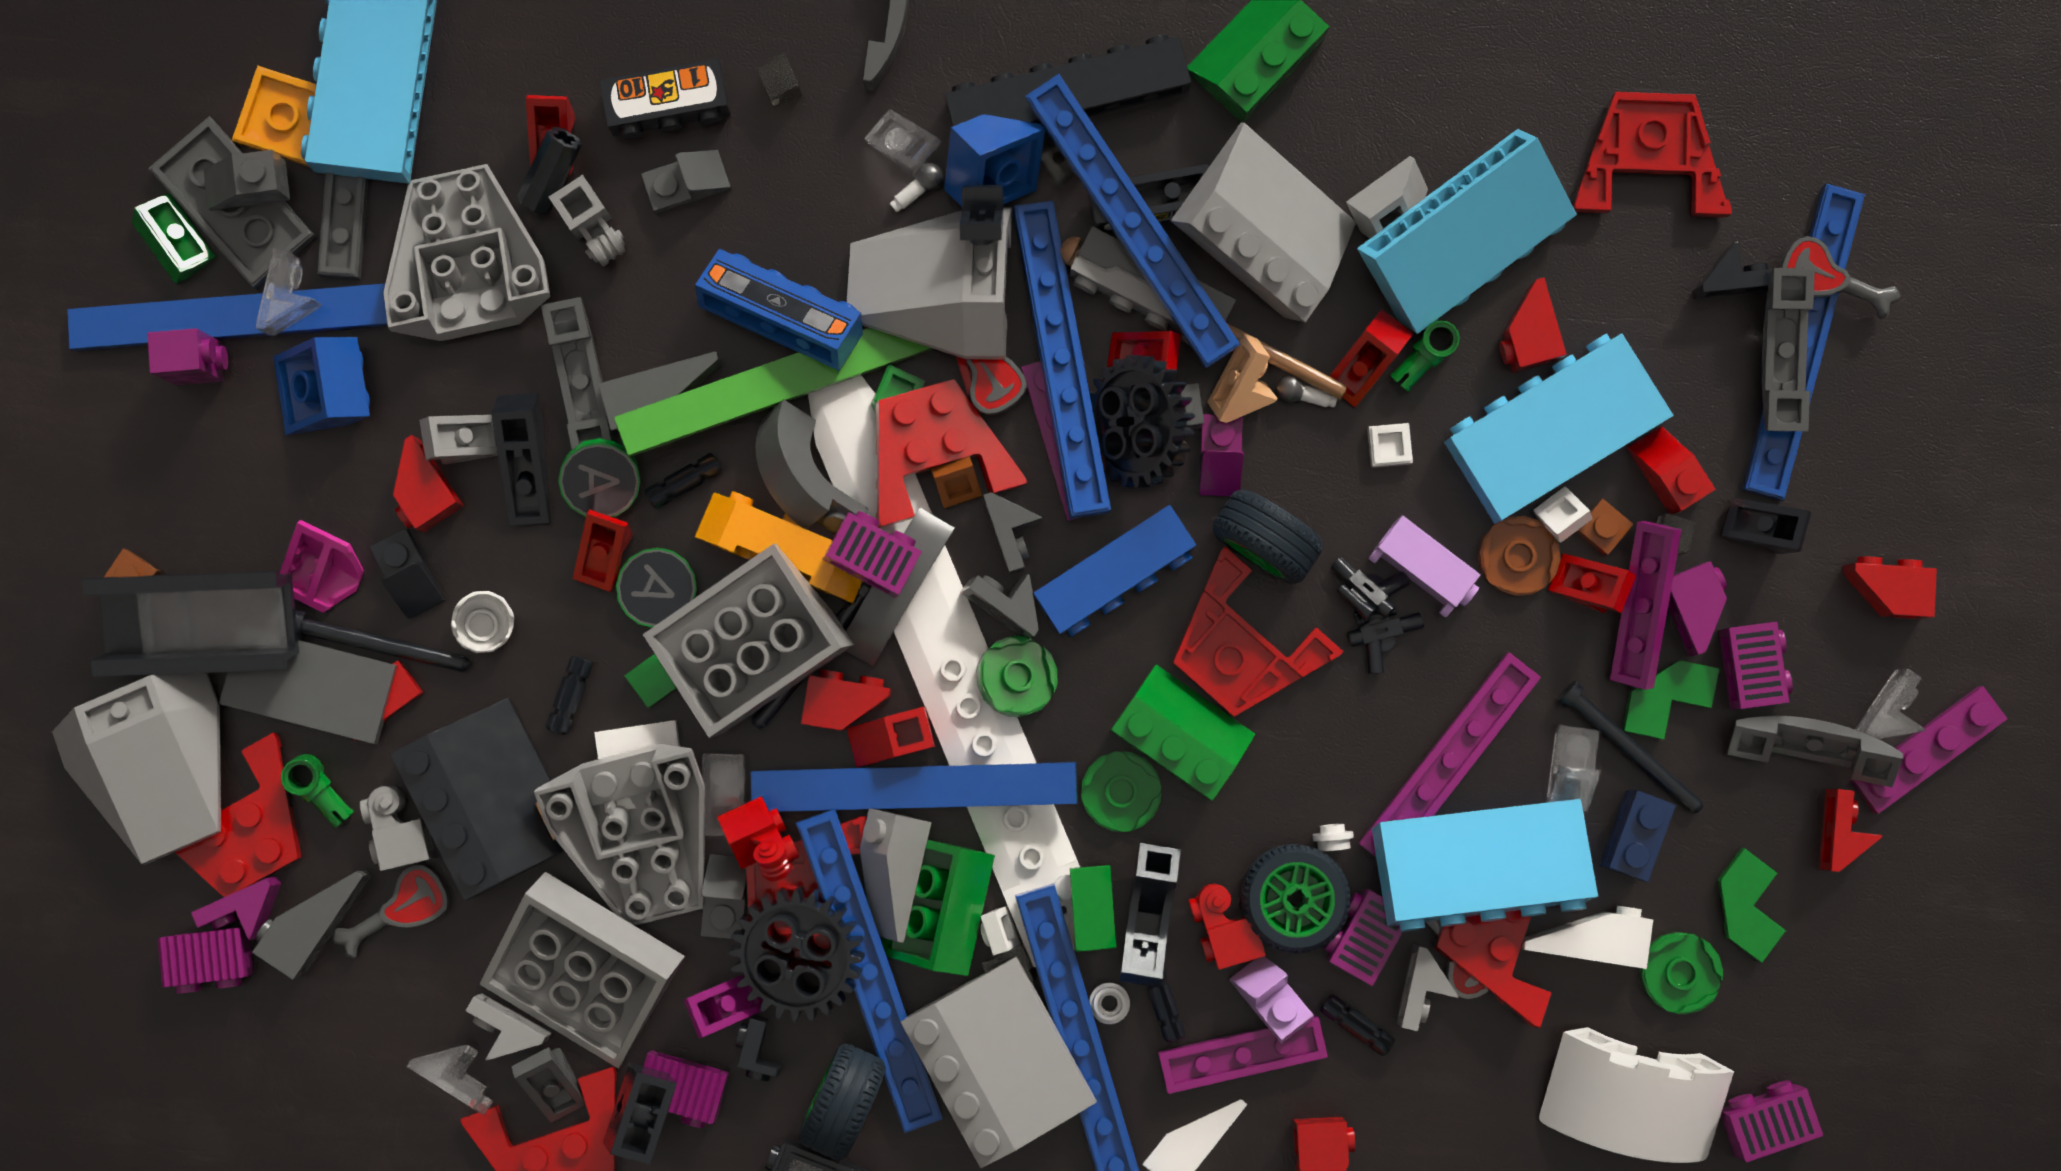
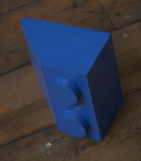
M986 114L951 127L944 190L961 207V191L964 185H1001L1003 187V204L1036 191L1045 128L1037 123Z
M314 337L273 356L285 435L346 426L370 416V398L365 389L362 370L363 356L359 351L357 337Z

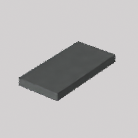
M209 116L148 169L248 283L257 289L317 236L286 201L213 211L208 209L203 170L231 155L243 153L215 120Z
M240 625L235 646L279 644V635ZM298 640L299 654L287 660V669L227 672L219 701L221 705L378 744L385 721L383 717L398 665Z

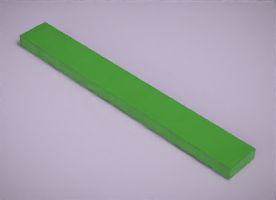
M867 328L863 330V335L840 371L806 355L796 353L614 417V422L629 458L776 406L783 399L790 401L884 368L888 364L892 365L932 351L933 348Z

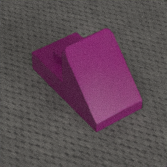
M1203 414L1204 425L1201 428L1199 496L1230 497L1241 488L1244 452H1242L1243 416L1224 423L1219 421L1214 414Z
M279 877L266 878L191 912L197 928L212 925L214 931L238 921L235 915L237 913L247 938L254 940L260 928L269 918L281 882Z
M744 974L683 1000L699 1039L761 1012L763 999L759 996L754 1000L748 1001L747 998L753 990L751 986H737L744 977Z

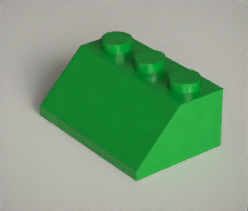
M1251 0L1187 66L1189 75L1238 121L1244 123L1325 39L1330 26L1302 0Z
M1158 665L1154 666L1110 729L1116 736L1210 801H1213L1232 774L1255 736L1254 732Z
M928 839L904 943L882 937L881 942L886 956L932 971L968 976L995 855Z

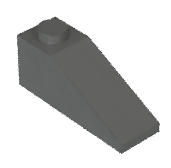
M715 351L598 383L611 431L619 435L614 417L699 387L722 366L718 353Z
M367 870L356 871L279 915L274 921L271 919L267 920L255 937V940L259 943L252 953L292 980L304 977L332 936L334 929L339 926L373 874Z

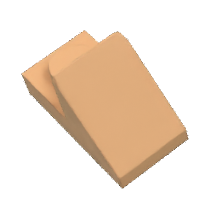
M1243 334L1239 341L1241 345L1235 349L1207 401L1219 421L1228 423L1277 401V397L1267 383L1259 380L1266 372L1270 355L1257 338Z

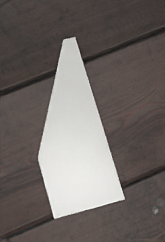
M1238 1100L1167 1133L1142 1165L1150 1171H1195L1247 1104L1243 1100Z

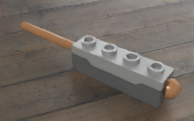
M1092 226L1082 247L1080 246L1082 241L1080 237H1070L1062 243L1060 253L1065 265L1071 267L1069 276L1075 279L1073 284L1076 287L1093 295L1097 290L1111 297L1109 303L1124 312L1130 313L1134 309L1146 315L1145 321L1159 330L1166 331L1169 327L1181 333L1119 239ZM1198 280L1226 321L1236 299ZM1227 323L1238 341L1241 340L1243 334L1249 335ZM1182 334L1181 340L1189 345V343ZM1259 340L1270 355L1268 363L1339 400L1341 399L1347 385Z

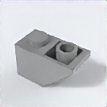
M1409 156L1350 198L1346 203L1360 232L1370 239L1426 197L1428 188L1415 159Z

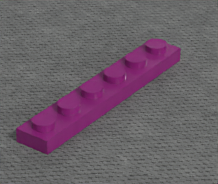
M1507 652L1358 844L1376 858L1372 828L1378 823L1434 816L1541 677L1510 652Z

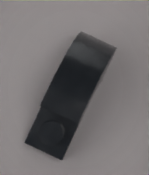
M1140 843L1122 946L1119 978L1121 982L1158 988L1161 986L1169 920L1177 885L1181 849Z

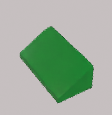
M170 193L135 207L132 216L133 226L175 284L184 281L215 259L211 249Z
M1110 865L1069 868L1075 951L1116 948Z

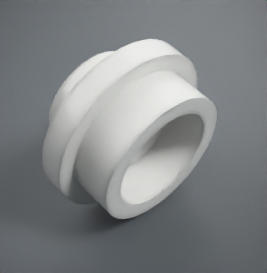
M1344 824L1321 825L1320 833L1312 835L1313 841H1317L1318 850L1320 851L1350 849V839L1354 838L1353 831H1345Z
M1103 983L1097 986L1090 995L1089 1003L1093 1016L1102 1023H1118L1125 1018L1129 1011V996L1126 990L1116 983ZM1111 995L1117 999V1006L1113 1010H1105L1102 1007L1101 1002L1105 996Z

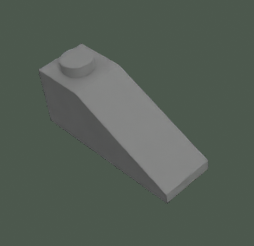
M869 808L860 845L866 899L879 936L904 943L931 822Z

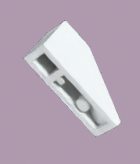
M1617 905L1616 913L1603 911L1524 937L1521 949L1647 969L1653 920L1641 917L1642 909Z

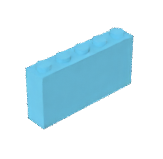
M325 0L326 4H329L327 18H322L319 26V39L323 44L321 57H316L313 65V78L317 81L315 96H310L307 104V116L311 123L309 135L305 134L302 139V158L305 159L306 164L315 173H333L340 176H358L366 179L410 184L437 0Z
M1517 129L1358 247L1357 250L1397 320L1418 334L1422 330H1426L1433 322H1437L1439 317L1451 308L1466 302L1470 294L1482 285L1497 279L1501 275L1502 270L1514 261L1529 255L1533 251L1534 246L1546 237L1561 231L1565 224L1575 217L1577 213L1538 138Z
M1606 333L1586 346L1589 351L1587 355L1578 360L1575 359L1573 354L1552 366L1555 372L1554 375L1542 381L1539 375L1535 376L1518 387L1521 395L1509 402L1505 396H1502L1484 407L1487 415L1475 423L1469 416L1450 428L1453 436L1447 439L1444 444L1494 524L1674 416L1622 333L1613 339H1610Z
M1581 799L1380 822L1372 828L1387 926L1400 925L1401 932L1424 929L1425 922L1440 920L1441 927L1461 925L1466 923L1465 917L1480 915L1481 922L1505 919V912L1520 910L1521 917L1546 914L1545 907L1560 905L1561 912L1586 909L1585 902L1598 897Z

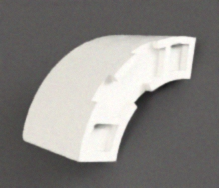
M1589 1027L1563 1032L1539 1115V1119L1543 1124L1592 1146L1640 1159L1689 1163L1704 1161L1708 1157L1734 1071L1701 1053L1685 1055L1658 1052L1657 1059L1636 1055V1046L1605 1036Z

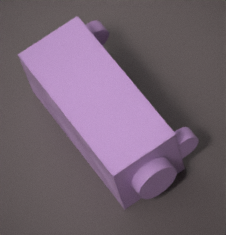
M1403 515L1394 522L1368 558L1375 564L1381 557L1398 571L1404 572L1410 580L1444 605L1439 613L1445 618L1459 603L1465 607L1479 589L1474 584L1480 576L1477 571Z

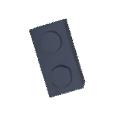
M1626 790L1599 866L1634 880L1649 882L1676 805L1638 790Z

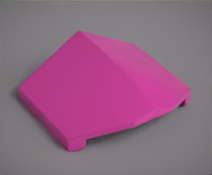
M299 520L279 574L292 573L294 599L324 613L357 591L363 578L364 569L350 543Z

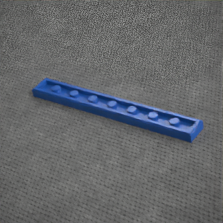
M1060 74L1027 94L1025 100L1205 369L1238 348L1241 344Z
M1825 184L1821 189L1809 237L1821 240L1828 247L1834 263L1840 268L1845 269L1865 194ZM1839 293L1824 298H1814L1813 309L1808 311L1805 391H1810V401ZM1762 412L1742 491L1777 501L1785 500L1802 431H1766L1764 412Z
M1047 201L1015 205L1012 211L1069 519L1106 514L1111 511L1066 266L1060 253L1062 244L1054 202Z
M385 284L67 309L69 348L73 351L144 346L148 345V332L197 328L218 340L388 326L383 293Z
M1076 762L751 771V801L762 796L769 811L777 808L778 811H817L869 808L1077 804Z
M833 809L796 822L823 902L832 896L834 897L832 910L837 911L840 908L846 907L847 911L842 917L844 923L855 920L857 922L850 935L863 936L861 944L854 948V950L865 953L862 962L854 964L863 971L858 979L851 980L856 984L854 991L877 1057L884 1061L886 1067L884 1077L902 1129L906 1133L942 1120L943 1118L925 1066L901 1024V1021L907 1017L836 810Z
M1055 884L1016 894L1015 898L1051 1019L1097 1100L1094 1105L1079 1113L1096 1171H1139Z

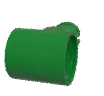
M1437 321L1429 325L1419 340L1412 346L1415 350L1390 374V377L1398 383L1405 374H1409V377L1400 385L1409 393L1411 388L1432 366L1436 368L1447 356L1456 350L1460 340L1456 327L1447 321ZM1443 328L1451 334L1452 343L1447 350L1438 351L1430 345L1429 336L1434 329Z
M309 754L298 755L282 769L281 782L285 790L300 796L306 803L310 801L331 823L334 829L354 812L329 786L331 781L324 774V767L321 761L315 756ZM294 766H307L313 775L312 782L305 785L298 783L293 777Z

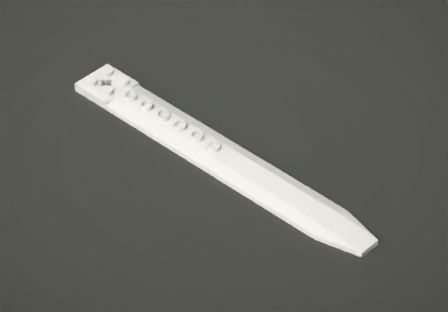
M861 375L810 393L808 398L811 417L816 420L813 430L815 444L832 485L867 507V514L876 519V414L871 404L875 393ZM916 475L903 477L914 514H916L920 507L931 513ZM912 519L880 529L891 535L894 530L904 533ZM944 546L894 630L949 765L1036 763L1018 718L1008 717L994 711L983 700L977 686V667L988 646L967 597L960 593L963 589L947 548ZM1054 804L967 807L985 852L995 855L992 869L1033 967H1036L1015 898L1016 894L1054 883L1061 907L1065 906L1067 909L1064 918L1075 950L1069 868L1080 866Z

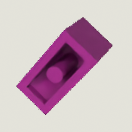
M1711 561L1699 564L1673 576L1668 611L1688 657L1706 652L1727 600L1724 592L1727 589L1726 580L1718 567L1714 568Z

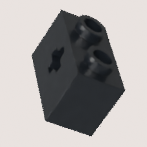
M633 1063L628 1064L603 1141L611 1155L651 1165L677 1085L669 1073Z

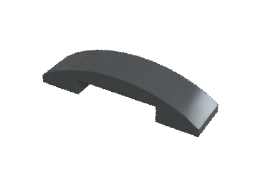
M890 0L885 42L868 41L863 77L865 90H875L888 73L897 56L905 32L909 0Z
M1772 268L1765 306L1762 343V398L1766 431H1809L1810 391H1805L1808 311L1813 309L1815 268Z
M582 297L541 305L549 345L553 349L568 424L566 425L572 450L575 446L587 440L601 438L614 441L598 385L603 380Z
M921 507L918 509L904 534L916 541L914 547L921 550L922 553L903 589L896 598L871 587L846 631L854 644L846 650L848 653L870 666H874L955 527Z
M1758 716L1736 720L1727 750V755L1766 763L1769 762L1771 752L1848 767L1851 768L1852 780L1893 787L1903 760L1902 752L1868 734L1831 722L1794 716Z

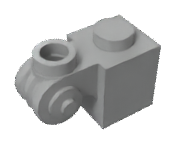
M583 175L549 196V199L578 240L583 237L586 239L588 250L585 252L590 259L593 258L596 263L599 262L604 267L609 263V260H614L617 255H622L626 252L623 247L625 245L623 241L624 236L620 230L615 231L612 227L608 226L606 222L612 218Z
M394 786L379 787L370 794L368 799L360 801V810L365 824L372 823L373 840L369 841V850L374 864L379 863L380 871L438 858L434 840L423 819L403 822L397 816V813L405 808L406 796L400 788Z

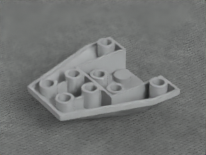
M488 164L410 181L405 195L383 292L387 323L390 331L437 341L450 340L521 324L550 297L545 261Z
M1003 207L1004 226L1002 240H995L994 243L989 245H974L970 243V240H960L962 210L850 243L847 303L853 305L857 311L861 312L862 326L963 359H1006L1007 318L1005 314L1007 248H1011L1012 207Z
M208 673L154 674L74 707L52 731L65 770L141 864L146 865L221 833L220 705Z
M659 743L582 763L535 789L534 794L547 829L614 914L635 926L703 909L704 897H701L704 883L705 785L692 748ZM629 797L636 808L627 810L623 806H617L616 800ZM609 802L607 806L608 813H605L604 803Z

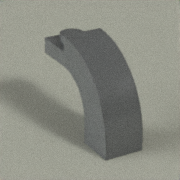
M783 399L761 419L758 428L755 449L760 474L773 499L798 525L807 530L816 522L828 531L836 534L848 512L856 515L858 511H862L867 514L868 508L834 487L822 476L813 461L810 450V441L816 420Z

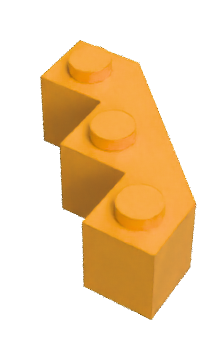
M732 491L730 497L713 493L696 532V538L748 560H751L776 543L813 588L854 603L863 581L822 560L832 540L802 528L786 513L783 519H780L752 507L754 500Z

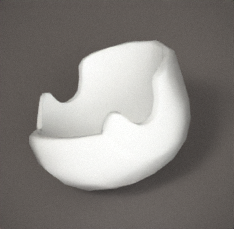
M490 591L472 592L463 597L454 608L451 621L452 633L456 637L457 642L465 649L474 653L494 652L504 645L511 636L514 626V615L503 597Z

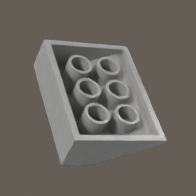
M1240 123L1171 219L1172 223L1281 316L1302 322L1308 320L1328 292L1356 225L1354 219L1245 123Z
M776 543L643 634L709 738L727 732L854 645L833 611Z
M545 872L525 893L480 985L619 1069L670 985L685 956Z
M1017 956L915 1010L901 1021L903 1028L980 1168L1018 1150L1097 1102Z

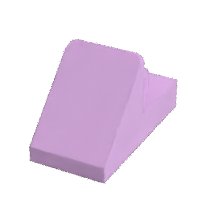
M1265 956L1254 959L1230 978V982L1281 1044L1313 1020L1314 1015L1288 985V975Z

